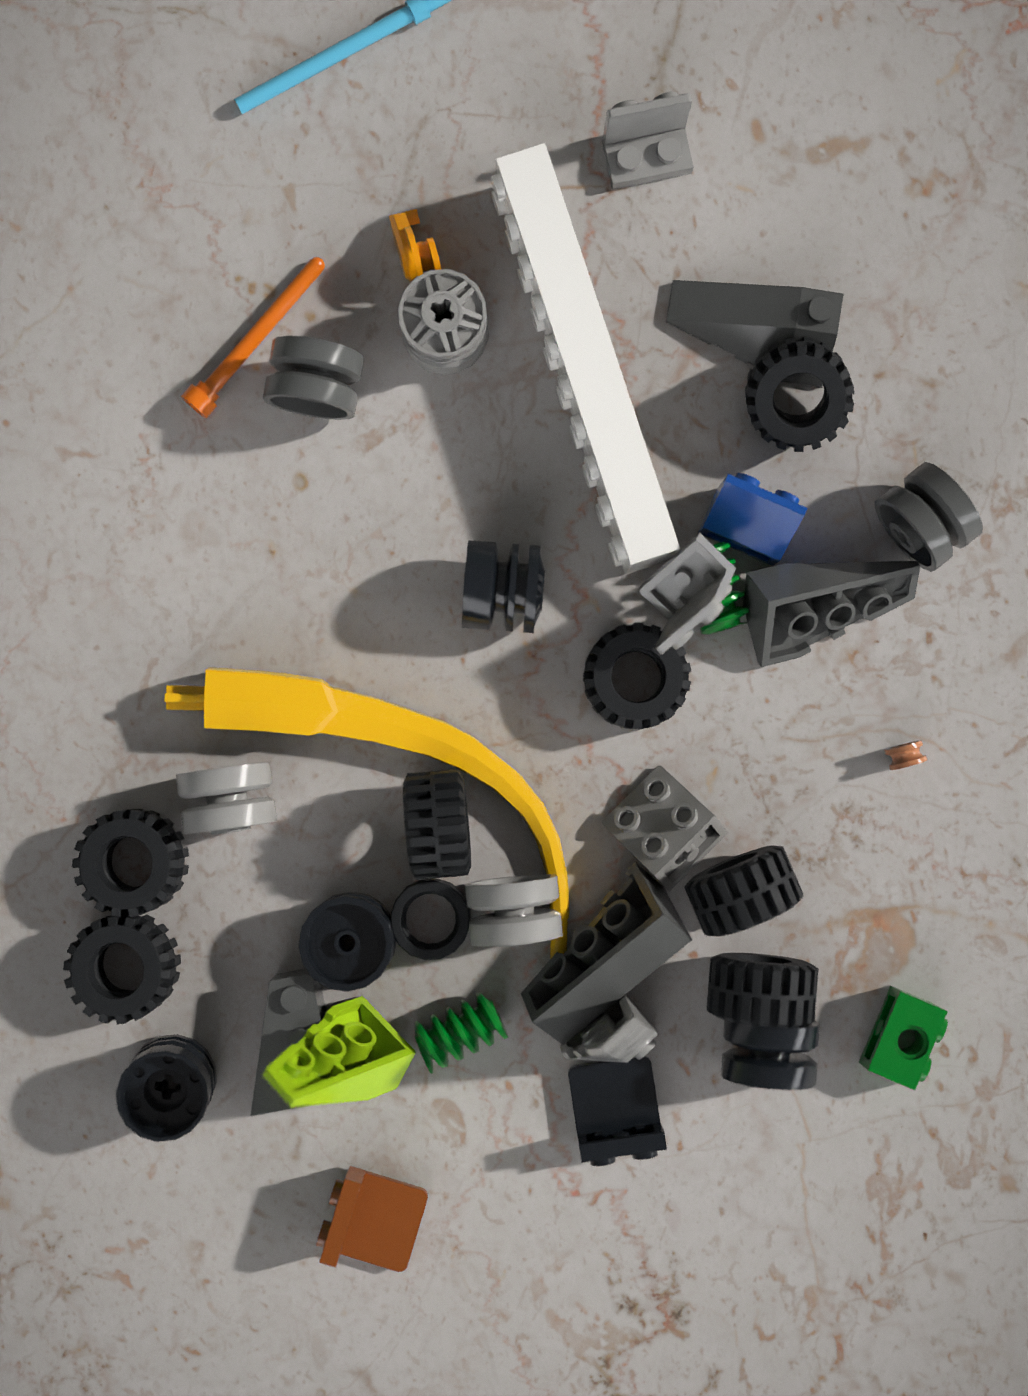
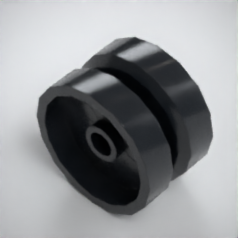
M350 891L333 895L311 911L301 927L298 946L302 964L314 980L328 989L348 992L365 988L382 975L395 954L397 942L392 930L390 913L384 904L368 894ZM344 935H351L355 939V947L353 944L349 949L343 946L341 942L345 938Z
M724 1020L723 1037L730 1044L737 1047L722 1054L721 1076L732 1083L763 1089L804 1090L813 1088L816 1085L817 1062L803 1053L818 1047L820 1024L814 1021L802 1027L779 1028L747 1025Z

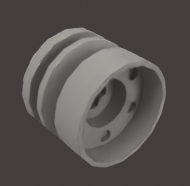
M450 269L430 270L414 278L403 291L398 306L399 326L404 344L411 358L423 369L440 375L459 373L471 367L483 354L488 339L486 300L478 285L465 274ZM446 311L450 312L451 321L444 318L441 323L436 322L435 314L442 316Z

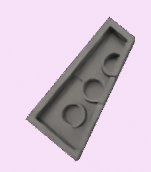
M636 862L626 871L625 874L630 878L618 892L615 893L611 889L600 901L605 907L589 925L582 922L572 935L574 937L564 954L556 952L521 992L532 1023L562 1045L692 941L664 887Z

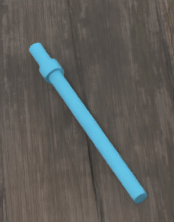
M406 0V6L251 89L234 100L241 113L244 114L412 22L417 25L431 17L430 12L452 0Z

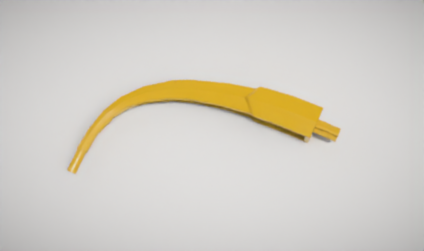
M208 667L205 671V686L166 685L164 697L166 710L204 711V728L266 731L306 736L321 733L371 741L419 753L454 766L492 788L508 801L524 819L536 839L545 873L557 875L559 898L549 903L550 909L561 913L563 936L550 940V959L556 952L562 954L566 952L570 913L568 876L559 835L544 803L523 777L475 737L440 719L383 699L332 687L319 678L271 671Z

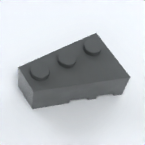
M307 969L279 973L269 981L251 1116L297 1108L290 1107L262 1075L275 1059L290 1045L300 1041L306 1031L313 1024L317 1025L326 1014L321 983L314 980Z

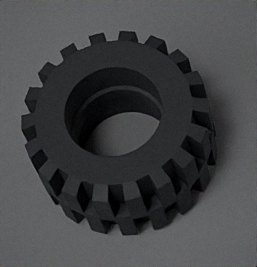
M794 337L785 339L786 343L778 346L777 343L769 346V352L764 356L760 354L755 360V367L753 369L750 368L747 375V386H745L747 410L754 429L761 432V437L769 443L772 440L776 442V447L782 450H786L787 446H793L794 452H804L803 446L812 445V449L815 450L822 447L820 441L825 438L829 442L837 437L836 430L839 427L844 429L849 422L847 414L848 412H853L854 401L852 395L855 394L854 385L842 358L837 352L831 351L827 344L820 342V344L814 343L812 338L803 337V341H795ZM796 373L812 374L821 380L824 387V394L820 403L813 410L802 415L784 413L776 407L774 402V392L779 383L786 377Z
M634 622L632 625L623 624L607 632L593 646L585 662L583 682L587 699L590 700L592 708L597 714L599 713L605 718V721L620 726V728L639 730L659 725L675 715L677 709L682 707L686 700V692L690 690L691 681H689V673L691 672V666L685 659L686 651L683 646L678 650L671 646L660 655L654 647L662 631L661 627L653 624L647 626L643 625L644 623ZM627 653H644L651 657L659 667L661 674L660 686L656 693L645 701L633 702L624 699L616 692L612 684L611 676L614 664Z
M459 769L407 773L403 783V812L408 861L413 876L416 880L467 876L471 868V845L463 775Z
M127 809L103 815L96 819L97 823L95 825L87 826L82 832L85 835L84 840L77 841L74 850L80 852L79 857L72 859V868H79L80 876L74 877L76 886L84 885L86 891L81 895L87 902L91 900L96 901L97 904L94 908L101 912L112 911L111 916L122 917L129 914V917H134L153 911L173 899L172 895L180 891L184 884L181 881L182 877L188 874L189 865H185V857L189 856L188 847H182L181 840L185 838L181 831L175 832L172 828L174 823L170 819H162L159 817L160 813L152 810ZM126 837H134L143 842L152 857L151 874L148 880L138 887L129 886L119 880L112 867L114 848L120 840Z
M772 845L761 847L718 863L692 877L684 886L704 935L714 937L737 933L771 920L794 907L804 895L784 847Z
M129 914L122 917L109 915L82 929L76 935L78 940L70 944L67 953L71 954V958L64 961L63 971H70V977L65 979L64 982L66 989L71 987L75 989L76 994L70 997L74 1004L77 1005L83 1002L86 1007L82 1012L89 1017L94 1014L100 1015L99 1022L109 1023L112 1020H116L117 1024H126L132 1019L136 1021L163 1004L162 1002L174 991L172 988L173 984L179 980L180 972L176 971V966L181 964V954L175 955L173 949L178 944L175 938L169 940L165 933L169 929L164 924L157 926L153 923L155 918L149 915L142 917H129ZM114 943H123L132 947L141 957L144 967L143 979L140 986L134 990H124L116 987L109 981L104 972V955L108 947Z
M755 953L718 954L710 958L707 1011L723 1020L754 1026L793 1028L811 1024L815 1021L818 968L807 961L783 956Z

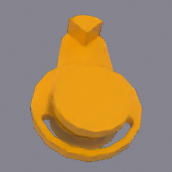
M417 209L389 215L391 230L405 278L411 282L425 271L440 270V260L433 237L426 238L425 241L421 242L415 241L411 225L420 224Z

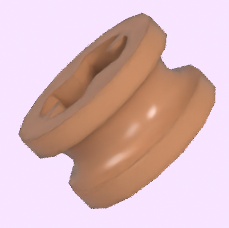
M922 740L886 749L885 754L892 758V763L889 765L890 770L902 769L927 761L926 755L920 753V747L923 746Z

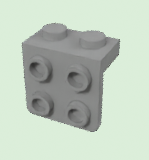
M701 533L696 535L642 583L638 590L668 619L654 647L660 655L671 646L675 650L681 648L693 635L694 631L692 629L700 622L705 625L712 622L724 608L721 601L733 588L729 583L736 568Z

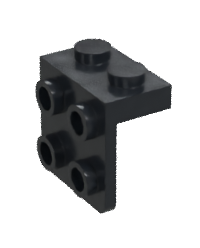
M646 1055L639 1060L634 1056L628 1063L599 1061L570 1067L568 1077L581 1162L590 1161L592 1166H605L616 1161L615 1157L632 1155L633 1159L644 1160L656 1157L658 1151L667 1150L665 1132L660 1122L652 1064Z

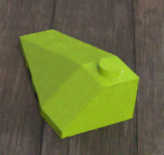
M363 996L333 1005L326 1012L324 1018L317 1025L313 1024L300 1041L290 1045L265 1069L262 1076L290 1107L368 1101L397 1089L416 1051Z

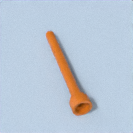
M313 257L205 382L199 381L196 386L191 384L181 395V398L205 419L209 417L217 407L215 404L219 398L217 393L323 272L325 268L324 261L319 257Z

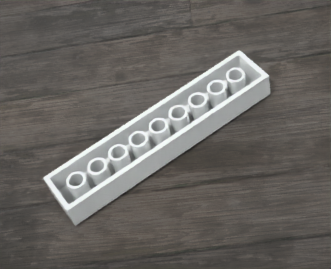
M543 143L496 158V175L491 176L494 191H491L498 216L506 215L504 220L507 230H504L510 253L511 255L519 254L517 256L520 267L517 269L519 281L524 294L528 292L532 294L531 302L533 307L530 308L532 320L536 331H544L545 333L544 341L546 346L543 347L545 359L550 371L557 369L559 375L557 376L559 384L556 386L557 395L562 409L570 408L572 414L570 417L572 425H569L570 434L575 448H583L585 464L582 465L584 477L589 489L593 487L597 489L599 497H597L598 503L595 504V509L602 528L609 526L612 537L610 538L611 543H608V548L614 566L622 565L626 575L666 562L680 550V546L546 144Z

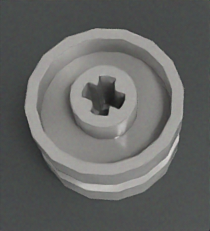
M270 762L176 774L178 796L184 799L206 797L207 805L188 807L181 812L183 834L211 831V835L251 829V825L277 821L274 799L270 797L247 798V791L265 789L273 783Z
M521 875L485 879L465 884L467 907L478 911H494V913L474 917L469 922L471 945L486 947L522 946L563 936L560 912L548 908L534 909L535 906L549 904L559 898L557 875Z

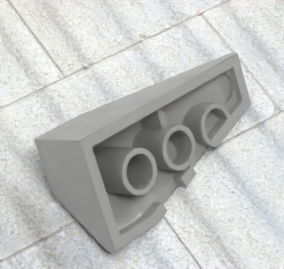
M625 994L564 1045L561 1044L560 1049L567 1060L628 1063L634 1056L639 1060L647 1055L656 1045L654 1038L659 1033L655 1026Z

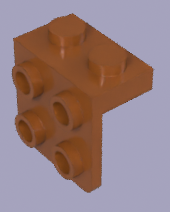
M350 1166L344 1181L336 1178L329 1204L336 1206L332 1222L324 1220L316 1243V1246L323 1248L319 1263L336 1268L341 1254L396 1272L404 1271L408 1266L428 1200L427 1191L422 1187Z

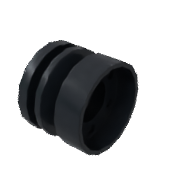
M468 540L463 589L462 628L490 630L495 612H503L506 631L513 632L514 613L524 614L523 632L534 633V626L542 611L545 578L540 546L530 545L528 564L518 563L519 544L512 545L507 562H499L496 542Z
M178 1034L159 1036L146 1043L122 1073L116 1090L117 1110L125 1125L139 1137L155 1142L177 1140L190 1133L203 1118L217 1083L216 1066L208 1050L195 1039ZM167 1074L173 1075V1082L177 1083L175 1089L168 1088V1081L164 1080Z

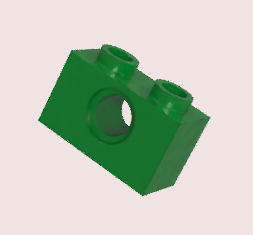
M890 985L859 1063L870 1072L916 1090L918 1082H923L929 1074L932 1063L929 1056L935 1042L939 1043L945 1035L948 1025L945 1017L948 1011ZM907 1029H913L915 1039L912 1045L904 1049L899 1048L898 1038L900 1034Z

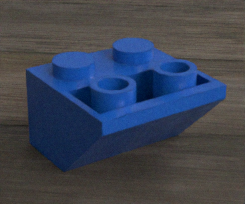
M737 473L736 476L728 474L717 488L698 534L701 533L703 536L719 543H731L730 548L774 566L784 555L808 508L799 505L800 499L791 493L782 490H776L775 493L760 488V481L744 473Z

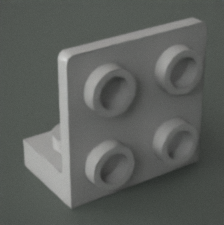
M666 92L656 96L652 101L642 103L626 100L617 103L612 109L607 110L602 145L612 190L692 174L694 167L685 130L692 105L690 93L678 95L677 92Z
M657 766L602 822L669 892L728 834L716 816L662 766Z

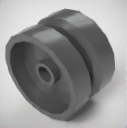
M280 336L272 341L269 362L279 372L266 377L263 399L266 403L288 412L322 419L345 420L355 417L358 395L348 385L361 380L364 364L362 354L338 343L305 336Z
M924 462L904 477V488L895 485L874 501L878 518L889 536L912 561H917L921 568L930 572L937 570L953 557V546L961 549L981 535L983 531L981 518L970 498L957 482L932 463Z

